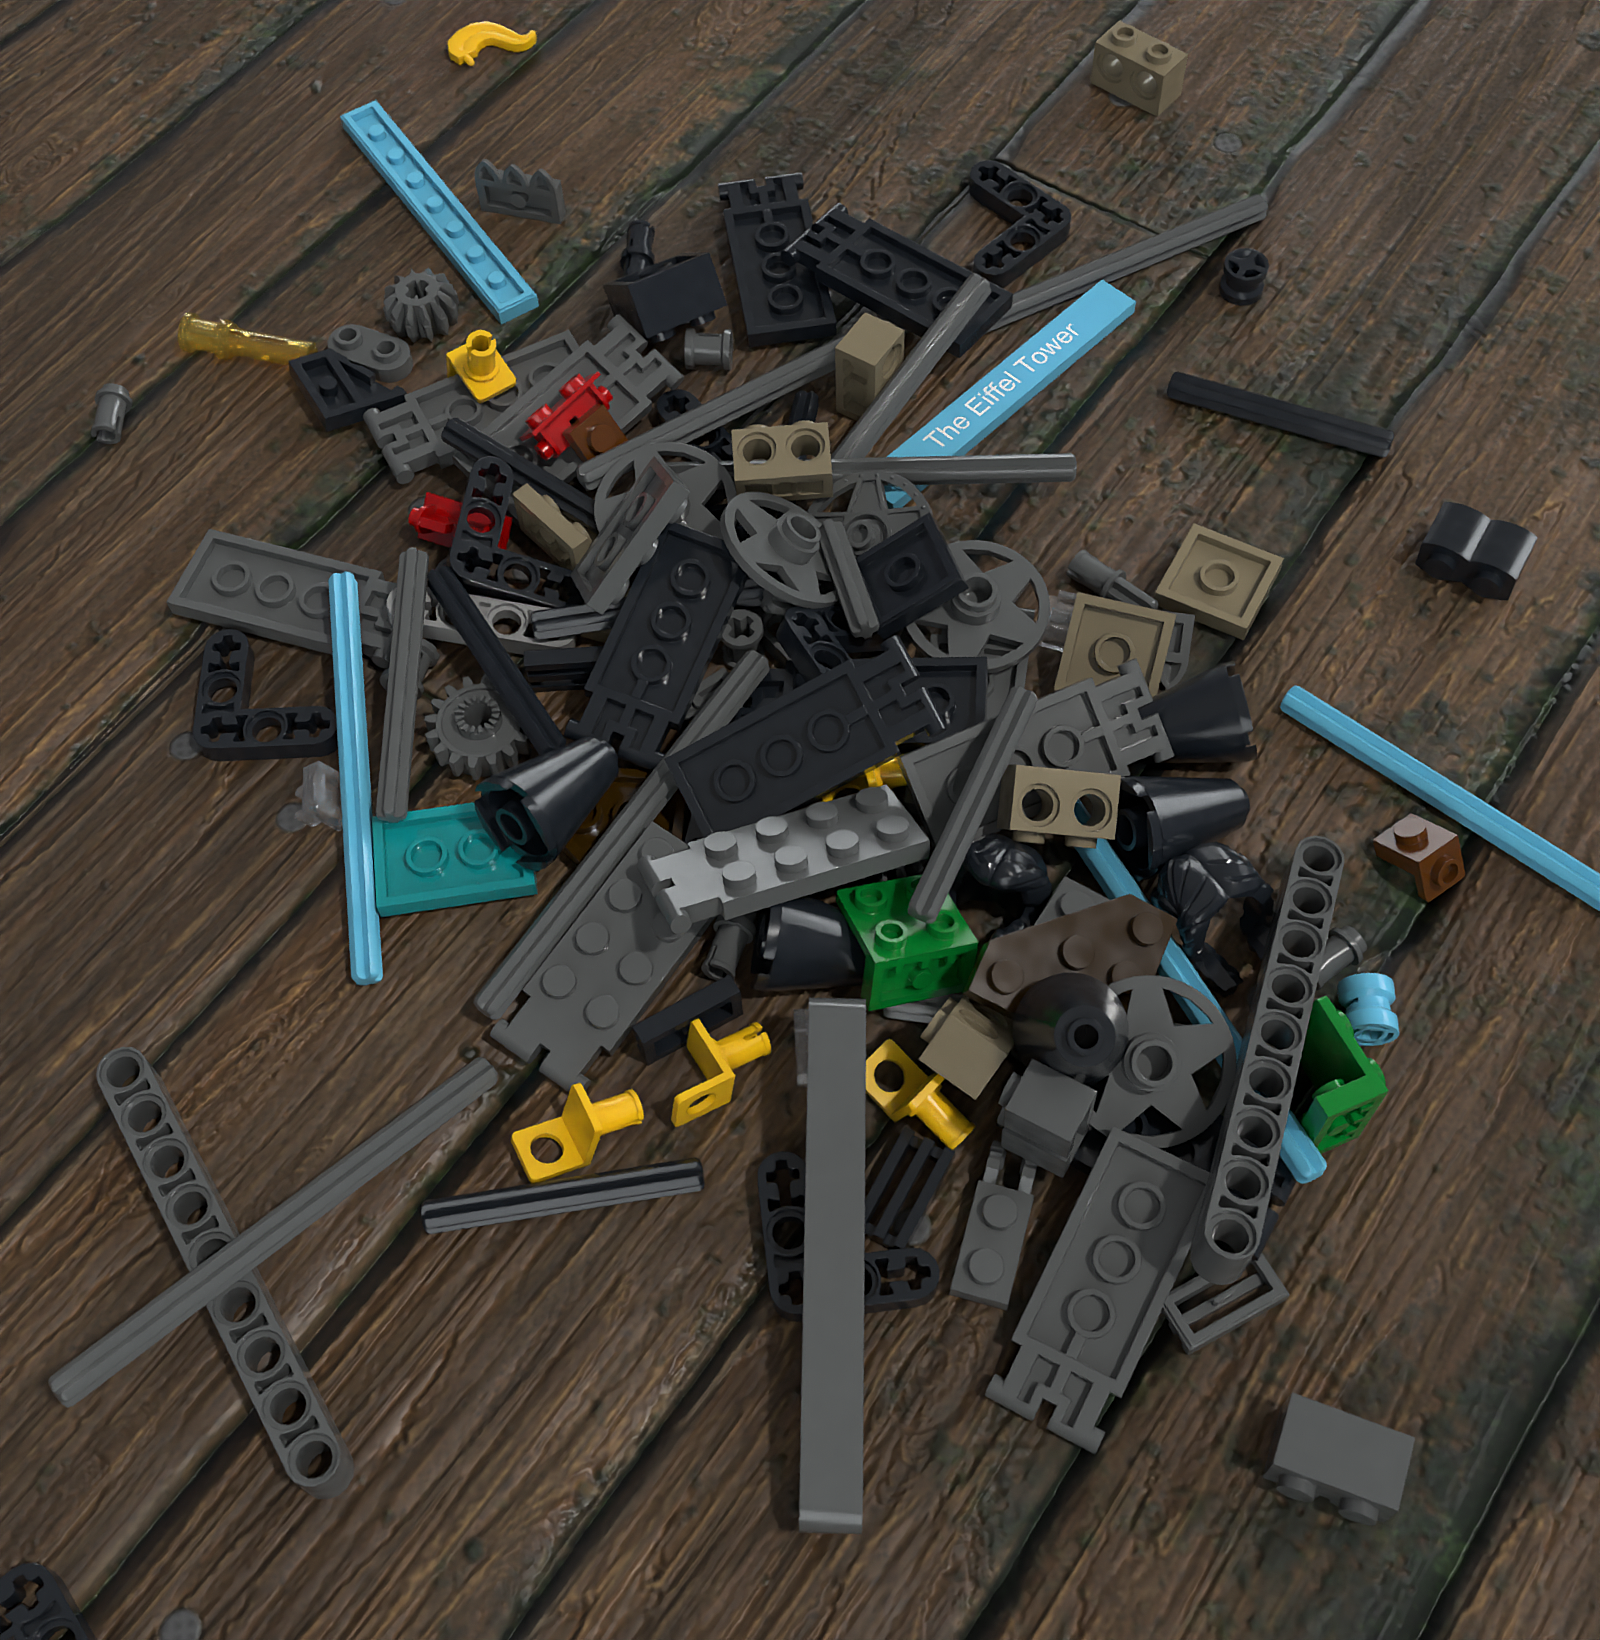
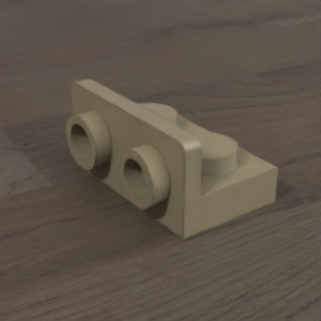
M525 484L512 493L521 531L558 565L573 571L597 535L562 514L551 497L548 495L541 496L530 485Z

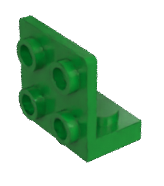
M923 874L837 891L836 903L866 955L861 998L866 999L868 1011L963 992L974 967L978 941L949 894L935 922L932 924L921 922L908 914L909 902Z
M1325 995L1315 999L1313 1002L1300 1059L1302 1068L1316 1089L1312 1095L1314 1101L1310 1108L1298 1119L1321 1154L1358 1138L1389 1092L1380 1066L1372 1058H1367L1354 1038L1353 1027L1348 1017L1342 1011L1336 1010L1330 999Z

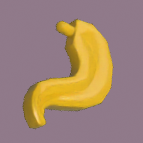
M487 21L471 23L456 31L447 41L449 57L459 65L466 63L468 66H473L475 64L474 58L486 46H496L508 51L523 52L536 44L537 36L534 30H530L526 35H519L499 24Z

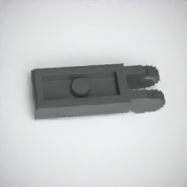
M993 1140L983 1181L978 1180L950 1288V1295L1007 1311L1035 1196L1031 1194L1038 1165L1024 1158L1022 1159L1019 1172L1021 1179L1018 1190L996 1185L999 1171L1003 1169L1006 1151L1005 1148L1001 1147V1142Z

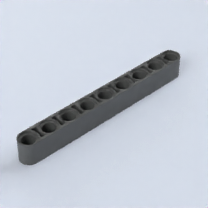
M1310 836L1301 840L1281 881L1237 1060L1236 1075L1228 1097L1191 1247V1262L1194 1270L1201 1278L1212 1284L1226 1285L1240 1278L1260 1243L1344 866V854L1341 848L1334 841L1326 837ZM1266 1043L1275 1046L1277 1049L1268 1046ZM1254 1090L1264 1093L1267 1097L1258 1095ZM1240 1138L1252 1141L1258 1148L1245 1144ZM1227 1188L1238 1190L1247 1200L1233 1196ZM1214 1240L1226 1242L1234 1249L1235 1254L1221 1250Z
M809 998L799 1533L862 1534L866 999Z
M120 1047L111 1050L98 1064L96 1071L98 1084L189 1272H191L239 1236L240 1233L162 1078L139 1050L132 1047ZM139 1074L132 1084L122 1087L129 1077ZM161 1117V1120L156 1127H154L152 1130L143 1132V1129L145 1128L148 1122H150L152 1119ZM184 1161L178 1173L165 1178V1173L173 1164ZM201 1207H207V1212L202 1219L194 1224L187 1225L191 1213ZM255 1267L206 1304V1307L287 1474L299 1487L317 1499L336 1497L348 1488L353 1478L355 1466L352 1456L257 1267ZM256 1301L255 1309L248 1318L240 1322H233L236 1310L243 1303ZM280 1350V1359L276 1366L267 1372L258 1373V1363L261 1358L270 1351ZM306 1400V1409L303 1416L295 1423L283 1425L282 1419L286 1408L293 1402ZM332 1452V1464L328 1471L320 1477L309 1478L308 1468L312 1459L320 1453Z

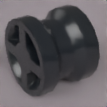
M1239 248L1231 251L1226 256L1223 266L1224 274L1219 284L1220 295L1224 300L1234 305L1247 306L1256 303L1261 298L1264 289L1263 280L1266 279L1269 269L1268 259L1264 254L1250 248Z

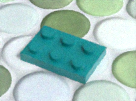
M474 802L407 812V817L398 823L379 820L377 816L372 817L376 908L381 917L538 894L536 871L523 868L517 864L516 861L522 856L511 847L502 852L494 844L479 820Z

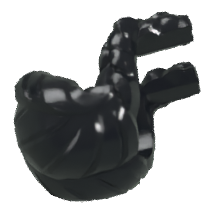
M991 833L972 841L948 894L956 906L969 900L998 902L1002 908L1015 918V921L1006 928L996 929L990 940L1034 926L1043 906L1052 895V884L1048 877L1047 866L1035 849L1026 844L1013 841L1004 835Z
M1215 841L1197 844L1184 851L1181 855L1164 863L1159 871L1158 886L1152 890L1150 900L1153 906L1178 919L1176 927L1183 942L1181 945L1182 951L1199 973L1201 979L1206 983H1210L1211 989L1223 997L1234 994L1237 987L1243 983V979L1239 977L1237 969L1229 965L1225 958L1217 954L1216 950L1205 942L1210 920L1226 904L1228 899L1246 897L1243 904L1244 914L1240 918V929L1243 935H1247L1249 949L1256 952L1259 960L1262 962L1273 917L1274 901L1271 895L1274 890L1268 883H1265L1249 859L1243 854L1237 853L1228 845Z

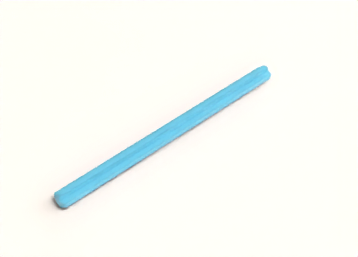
M345 571L341 574L333 573L328 580L350 967L351 977L355 980V983L357 985L377 984L382 980L383 968L379 912L376 908L372 831L373 814L358 582L355 580L353 573Z
M1294 685L1285 694L1280 705L1283 712L1600 911V874L1300 686Z
M1078 799L1074 807V814L1078 822L1084 824L1091 818V815L1080 799ZM1097 838L1096 849L1075 847L1110 900L1132 894L1150 904L1107 839ZM1171 935L1157 972L1160 976L1179 980L1192 986L1217 1007L1231 1031L1236 1049V1059L1238 1060L1242 1037ZM1171 992L1193 1025L1211 1023L1208 1017L1190 1000ZM1220 1054L1215 1059L1222 1068V1054ZM1254 1090L1258 1095L1267 1097L1264 1093ZM1289 1109L1279 1155L1295 1179L1301 1184H1306L1323 1174L1327 1168V1162L1291 1109Z

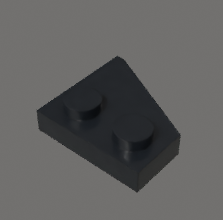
M331 348L288 361L291 377L326 432L364 421V413L371 408H377L382 412L405 403L404 395L407 393L403 388L399 386L392 390L376 382L374 372L361 365L352 364L347 357Z

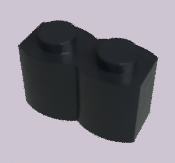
M1444 502L1422 542L1415 564L1435 579L1462 582L1481 597L1508 600L1530 558L1538 537L1519 525L1502 520H1490L1486 515L1469 506L1454 502Z

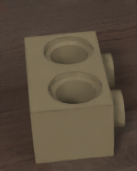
M1119 20L1095 42L1090 83L1158 117L1181 95L1188 54Z
M864 312L835 347L836 412L855 421L860 419L903 363L905 330L889 321L881 320Z
M799 421L792 425L773 427L755 424L744 429L731 430L736 495L746 492H762L788 501L833 497L828 422ZM802 455L815 456V458L807 461L797 459ZM758 458L767 460L762 464L749 463L750 461Z
M1008 765L1001 779L997 828L1013 830V841L1044 844L1045 833L1065 835L1064 846L1096 849L1097 838L1115 840L1121 775ZM1034 790L1041 798L1042 807L1039 814L1030 820L1023 813L1022 800L1026 793ZM1085 795L1092 803L1093 813L1086 823L1081 824L1075 817L1074 807L1077 800Z
M965 995L959 1003L949 997L920 1036L929 1045L919 1057V1060L976 1100L1014 1045L1012 1036L1014 1020Z

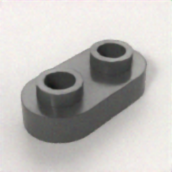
M354 324L339 327L328 338V348L347 357L352 364L361 365L374 372L378 381L385 383L400 381L407 377L413 369L410 348L402 339Z

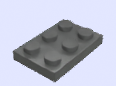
M655 456L650 460L570 574L586 605L602 615L610 604L616 605L624 597L630 584L628 579L639 564L644 565L651 559L658 547V536L668 523L673 524L681 517L687 506L688 500L686 497L690 493L689 489L670 466Z

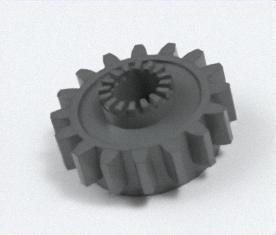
M486 674L482 677L481 683L473 685L472 680L468 676L463 677L464 688L456 690L454 687L447 685L444 688L448 698L445 701L441 699H433L431 701L434 714L425 716L424 721L428 729L425 736L431 752L434 751L438 764L441 767L450 764L454 776L458 777L464 773L471 775L473 780H479L480 777L492 776L518 765V761L523 755L531 754L532 749L529 738Z

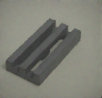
M1262 1253L1258 1261L1254 1260L1252 1262L1251 1259L1247 1265L1253 1264L1258 1273L1184 1314L1180 1313L1177 1305L1215 1284L1197 1276L1170 1291L1161 1314L1164 1313L1168 1319V1326L1173 1334H1177L1182 1342L1181 1347L1187 1356L1287 1300L1290 1294ZM1265 1284L1270 1289L1268 1293L1196 1333H1193L1189 1327Z

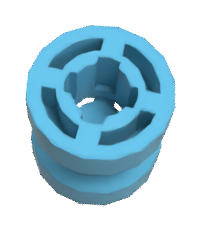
M1360 973L1345 977L1339 981L1337 985L1338 1001L1346 1009L1345 1015L1353 1027L1354 1038L1359 1046L1383 1045L1398 1038L1400 1034L1398 1018L1391 1011L1390 1007L1396 999L1392 978L1379 973Z

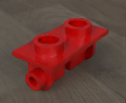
M597 371L585 378L578 373L568 380L558 390L563 398L552 408L545 403L531 414L525 421L530 428L519 439L525 441L534 437L538 442L534 449L542 459L548 461L551 457L558 458L570 446L562 432L571 426L569 421L572 418L577 421L595 404H604L607 410L610 409L609 403L613 400L611 393L604 386L600 385L596 388L593 384L601 375L600 372Z
M426 492L424 505L420 509L414 507L411 510L408 523L410 526L415 527V531L418 533L417 538L450 548L461 502ZM472 513L467 516V522L473 530L480 533L492 530L493 525L486 515ZM505 515L498 548L507 549L512 517Z

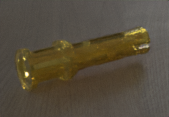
M191 312L184 314L178 329V343L182 351L193 353L196 350L215 353L217 358L223 360L240 356L289 366V360L318 352L315 342L244 330L231 320L223 319L220 322L200 319L198 314Z

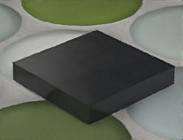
M930 512L856 557L880 624L879 630L876 632L883 640L969 589L937 521Z

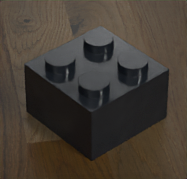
M709 252L680 253L603 284L614 317L620 314L646 340L650 339L651 343L660 342L676 335L674 328L676 326L690 323L691 327L707 323L716 318L715 310L728 305Z

